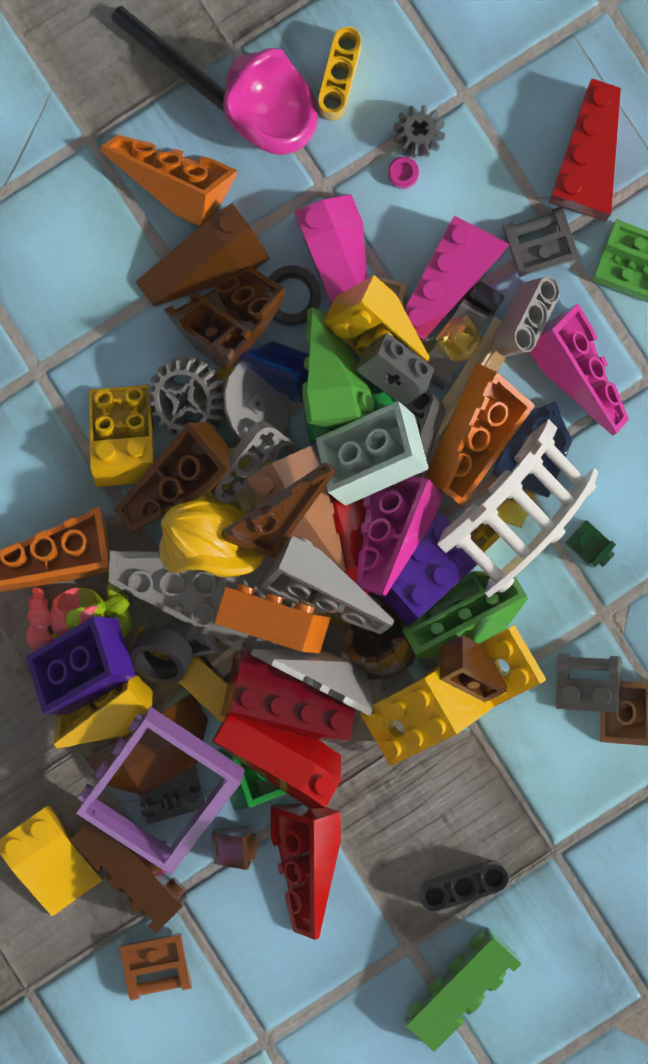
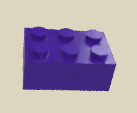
M442 513L433 520L430 528L386 596L380 595L407 626L419 619L478 565L462 548L454 546L445 553L437 545L442 531L451 524Z
M93 616L26 656L43 714L69 715L136 676L118 619Z

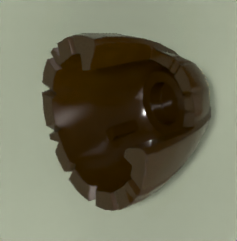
M380 606L394 620L393 625L382 634L351 624L352 629H349L346 634L345 646L347 647L346 651L349 657L362 669L381 676H392L409 668L414 663L416 655L402 632L401 624L395 611L390 606Z

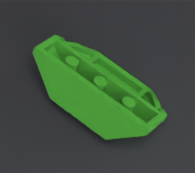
M473 571L462 578L411 625L405 626L403 633L416 657L440 658V647L461 635L470 638L476 643H480L505 630L528 600L517 578H513V584L502 593L497 591L490 597L485 594L490 577L484 571Z

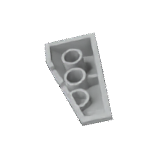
M292 536L282 546L260 584L261 588L281 596L289 602L296 603L301 599L316 606L315 611L323 614L326 612H338L342 614L341 617L345 622L379 634L390 628L394 622L325 553L314 547L309 540L302 537Z
M253 649L251 655L369 716L373 711L367 672L356 667V663L352 661L349 655L341 652L339 657L324 651H320L319 654L298 650Z

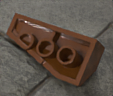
M208 422L188 423L113 510L131 532H136L164 517L166 512L175 505L193 501L208 493L230 470L227 444Z

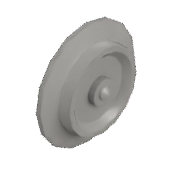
M247 359L235 365L227 376L223 392L224 410L232 430L242 440L254 424L267 422L282 434H285L291 412L289 394L283 379L272 366L262 360ZM262 434L259 439L265 442L268 436Z

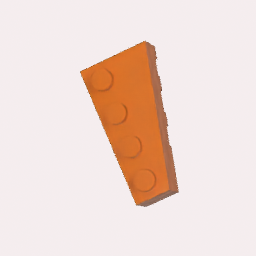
M476 363L425 478L429 479L442 495L463 506L535 405L498 372Z
M100 506L89 510L88 513L77 518L73 517L64 521L63 524L50 530L39 532L34 537L21 543L17 542L1 549L0 593L109 573L110 545L105 515Z

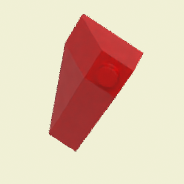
M228 714L212 739L214 744L309 809L326 808L341 781L342 755L313 737Z

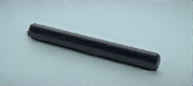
M123 6L115 9L111 18L118 26L224 112L223 100L226 91Z

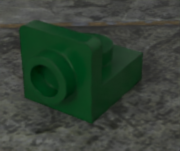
M585 520L565 542L591 568L596 567L598 564L604 567L615 555L612 549L616 544L612 540L609 541L588 520Z

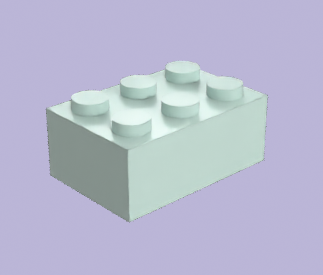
M399 401L316 438L321 464L328 463L335 470V474L326 485L328 493L345 506L429 469L415 415Z

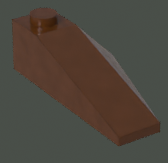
M231 203L205 222L136 281V284L151 304L156 307L207 288H214L217 282L249 266L255 269L259 268L270 257L249 224L234 204Z

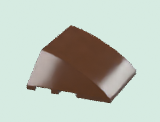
M249 266L217 282L215 290L203 296L195 293L190 296L191 302L177 309H174L172 305L164 309V311L196 350L226 371L245 354L269 325L281 305L286 292L282 286L252 266Z

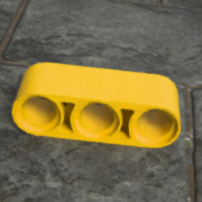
M343 27L336 32L319 93V112L324 119L329 121L340 119L346 111L361 52L360 33L352 27ZM350 39L355 43V47L351 50H344L339 44L342 40ZM341 68L346 70L348 76L345 79L337 80L332 76V72L335 69ZM328 98H336L341 104L336 109H328L324 102Z
M194 657L190 661L184 678L178 682L222 723L226 717L221 715L228 683L202 658Z

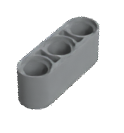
M545 276L522 283L494 338L495 348L500 355L508 357L532 351L560 296V287L556 279L551 276Z

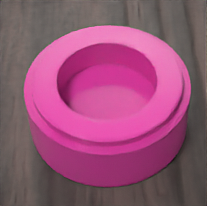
M398 157L391 162L388 169V178L394 187L408 189L418 179L419 168L413 159Z

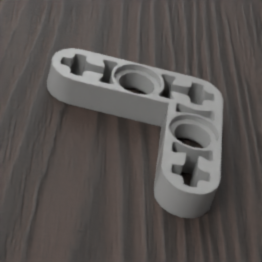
M258 422L250 428L229 455L230 470L210 492L220 502L230 503L248 485L247 478L257 473L267 459L272 462L279 460V452L286 446L291 447V454L302 450V448L269 423ZM262 434L268 436L265 442L259 439ZM252 446L258 450L257 454L250 449ZM246 455L251 456L249 466L244 469H238L239 460ZM232 471L239 476L237 479L230 474ZM223 484L230 486L227 490L221 489Z

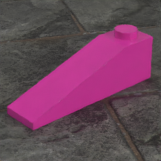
M575 304L546 323L532 351H529V354L548 377L613 436L620 431L629 418L616 385L607 379L604 367L608 366L604 356L599 358L593 343L597 339L595 331L579 304Z

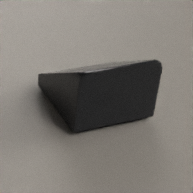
M480 281L472 290L468 300L494 315L505 296Z

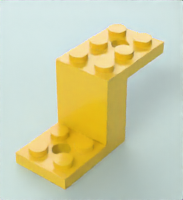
M515 625L478 643L484 646L507 684V692L484 703L440 680V665H438L409 686L372 704L373 711L370 716L361 711L359 712L390 767L457 735L493 707L546 680ZM499 659L507 662L510 668L509 673L501 669ZM395 720L403 725L404 733L396 728Z

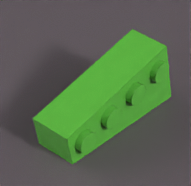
M489 928L484 933L481 930L472 937L468 943L470 948L463 956L460 953L457 954L447 966L449 969L448 973L442 979L440 977L435 978L426 989L429 994L421 1002L416 1000L405 1013L408 1016L405 1019L406 1027L433 1052L462 1025L464 1019L461 1016L465 1012L470 1015L482 1005V1001L485 998L483 993L486 990L496 991L501 986L506 975L505 971L508 968L515 971L522 964L516 952Z

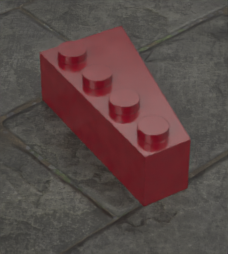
M241 650L233 656L221 715L226 716L230 714L319 740L341 744L350 741L356 710L251 655V653Z

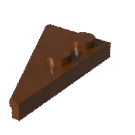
M323 463L224 529L222 534L225 540L274 558L333 477L335 470L330 464Z

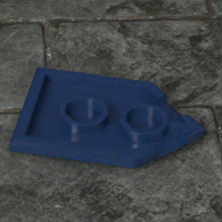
M556 401L529 413L499 455L491 475L498 478L507 469L511 472L518 463L514 457L522 447L526 437L547 420H550L557 427L553 437L555 441L554 446L565 457L567 456L572 439L566 429ZM544 453L541 456L543 460L542 465L557 480L560 469ZM528 473L521 482L522 488L546 498H549L551 494L533 473Z

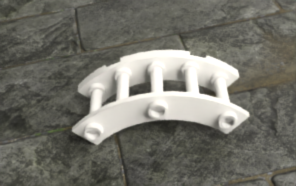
M547 420L526 437L522 447L514 457L518 462L511 472L508 469L505 470L488 488L491 495L479 507L472 504L442 531L437 545L445 553L454 546L462 548L490 577L485 591L488 597L497 591L500 593L506 591L513 584V578L537 557L550 542L553 544L564 535L565 530L563 527L576 513L586 497L596 488L595 481L599 472L593 468L583 476L554 446L555 441L553 437L557 427L550 420ZM544 453L573 483L569 492L542 465L543 460L541 456ZM528 473H533L562 503L551 519L522 490L523 485L521 482ZM507 497L508 499L513 498L542 528L541 532L528 545L497 515L498 511L496 508ZM481 523L484 525L489 524L518 554L501 570L470 539V533Z

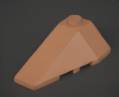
M309 446L269 464L247 478L262 505L322 464L313 447ZM325 486L287 541L292 536L309 540L314 547L325 553L345 573L346 568L340 537L336 533L333 519L334 507L333 503H330L327 486Z

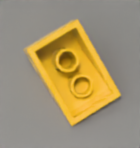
M134 670L136 675L134 678L71 714L60 715L56 722L53 745L59 749L129 734L132 731L128 728L138 713L144 715L148 708L152 707L153 691Z
M49 804L0 839V854L14 874L47 912L53 916L103 881V878L71 843L72 834L51 804Z

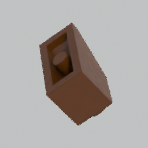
M461 635L440 647V680L484 703L507 692V684L484 646Z

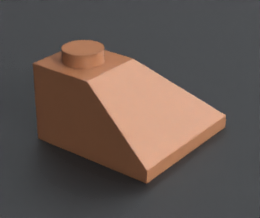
M621 680L620 712H601L600 742L648 746V681Z

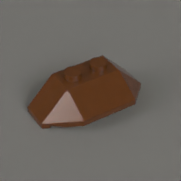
M192 694L160 712L203 741L208 718ZM148 728L106 786L145 796L194 766L198 761ZM130 733L121 737L127 739ZM120 737L86 757L94 772L97 771L104 760L108 763L114 756L111 751Z

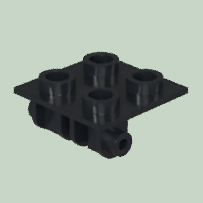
M195 765L145 796L139 795L141 801L140 810L142 816L146 819L147 825L199 810L205 802Z

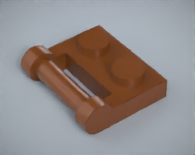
M182 933L119 946L130 1001L140 999L141 995L182 988V990L192 989ZM172 968L178 969L179 975L142 983H138L136 979L137 975Z

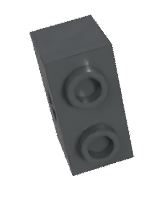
M388 332L364 349L356 369L358 373L404 406L427 391L435 370Z

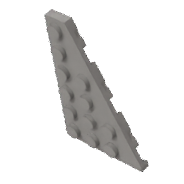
M110 551L109 583L192 626L205 627L213 637L239 651L245 650L252 653L253 649L294 650L214 624L225 587L236 589L237 584H242L255 588V595L265 597L266 593H271L261 588L260 584L276 556L274 558L266 556L263 563L251 573L234 577H218L202 570H184L179 573H171L163 566L159 552ZM284 600L285 604L295 606V603Z

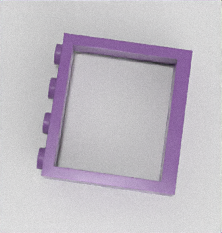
M150 706L144 715L138 713L128 728L132 732L127 739L120 737L111 751L114 754L111 761L108 763L104 760L94 774V777L97 778L92 786L89 784L85 785L77 798L81 803L76 814L172 875L241 784L245 769ZM148 728L223 777L171 847L97 800V797Z

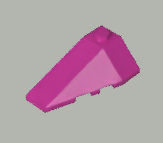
M351 194L323 199L294 211L296 223L330 305H332L337 295L367 279L363 221Z
M412 476L364 497L363 507L366 509L365 523L361 525L363 547L359 552L356 582L363 591L386 596L433 523L443 495L429 479Z

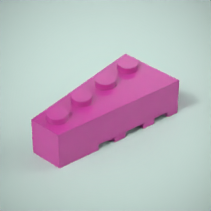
M455 215L404 309L422 344L488 272L492 265L505 253L509 246L508 243Z

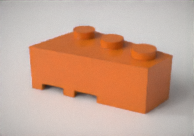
M237 584L236 589L225 587L214 624L301 652L320 654L331 617L314 613V607L296 602L295 606L285 604V598L271 593H266L265 597L255 595L256 589L246 585Z

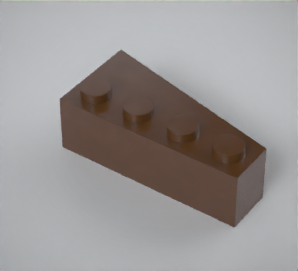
M87 822L70 839L71 843L96 870L101 871L104 868L108 872L105 878L116 891L120 893L126 892L129 895L127 898L130 902L129 906L137 914L147 915L152 920L148 926L155 934L183 907L187 896L184 894L186 889L176 878L173 877L170 880L164 873H161V868L92 823Z

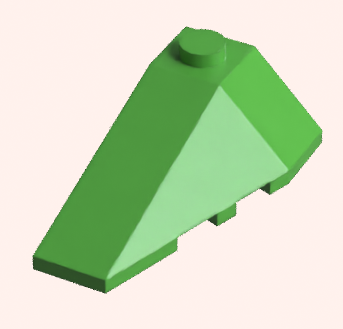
M310 308L307 310L306 342L310 347L309 357L304 359V368L308 370V382L303 383L302 389L306 419L309 424L338 429L373 413L374 401L364 377L356 371L358 365L347 343L336 336L323 323L328 312Z

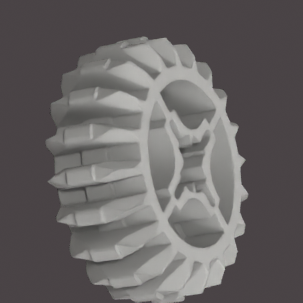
M180 356L177 360H168L166 366H160L156 370L158 375L156 374L150 379L154 386L150 387L147 392L153 395L154 398L150 399L147 404L155 406L156 410L152 412L151 416H159L161 418L159 427L168 425V434L173 435L176 432L179 434L188 423L208 422L216 430L219 428V421L225 419L226 414L223 411L224 390H222L221 385L225 383L226 379L218 380L216 378L219 369L208 370L209 361L205 360L199 363V359L196 356L189 358V360L187 356ZM177 375L192 377L185 384L173 381ZM191 412L195 414L199 412L204 415L201 420L185 418Z

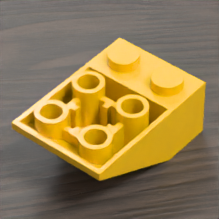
M375 275L337 295L323 321L336 336L340 337L361 357L366 347L388 332L425 362L430 358L397 295Z
M150 384L89 390L90 468L96 487L136 484L157 460L153 416H151L153 410L152 406L147 404L152 399L151 394L147 392Z

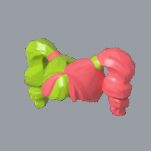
M108 574V584L106 586L107 600H103L95 590L71 588L53 599L50 611L48 610V600L45 599V592L41 588L34 587L31 589L32 596L28 600L27 621L30 622V625L26 632V641L31 649L36 651L93 616L106 618V615L110 618L118 619L124 638L132 628L131 615L128 610L130 595L125 590L109 583ZM50 625L54 631L53 634H50L49 632Z

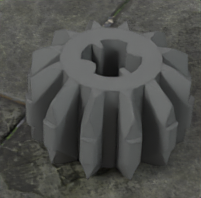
M422 105L420 113L416 112L414 106H410V116L401 112L398 118L402 123H395L393 130L399 133L394 136V142L403 143L400 149L402 153L407 152L411 148L412 158H416L420 150L425 158L429 157V148L438 151L440 145L437 141H442L445 138V133L439 131L444 127V121H435L438 116L436 110L427 115L426 105ZM423 127L425 129L424 135H413L414 128L419 130Z

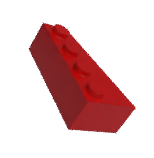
M591 78L548 203L605 222L611 216L620 87Z

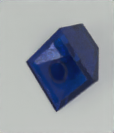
M272 341L241 354L240 360L277 392L288 395V398L292 401L304 402L302 394L303 383L308 382V370L304 368V359L309 357L308 353Z

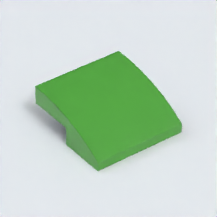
M616 219L592 281L648 302V231Z

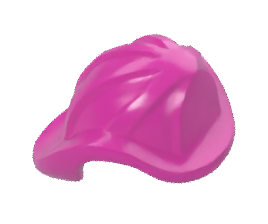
M268 48L260 52L237 57L227 71L226 92L223 100L224 114L231 126L252 145L271 154L287 155L304 147L315 133L318 111L309 84L293 66L285 52L278 48Z

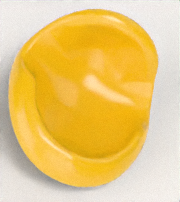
M202 495L193 501L175 505L166 512L161 521L163 535L159 545V555L163 566L171 573H179L184 570H202L218 577L240 576L256 570L263 563L266 555L225 540L222 534L224 529L247 514L228 503L220 502L215 497Z

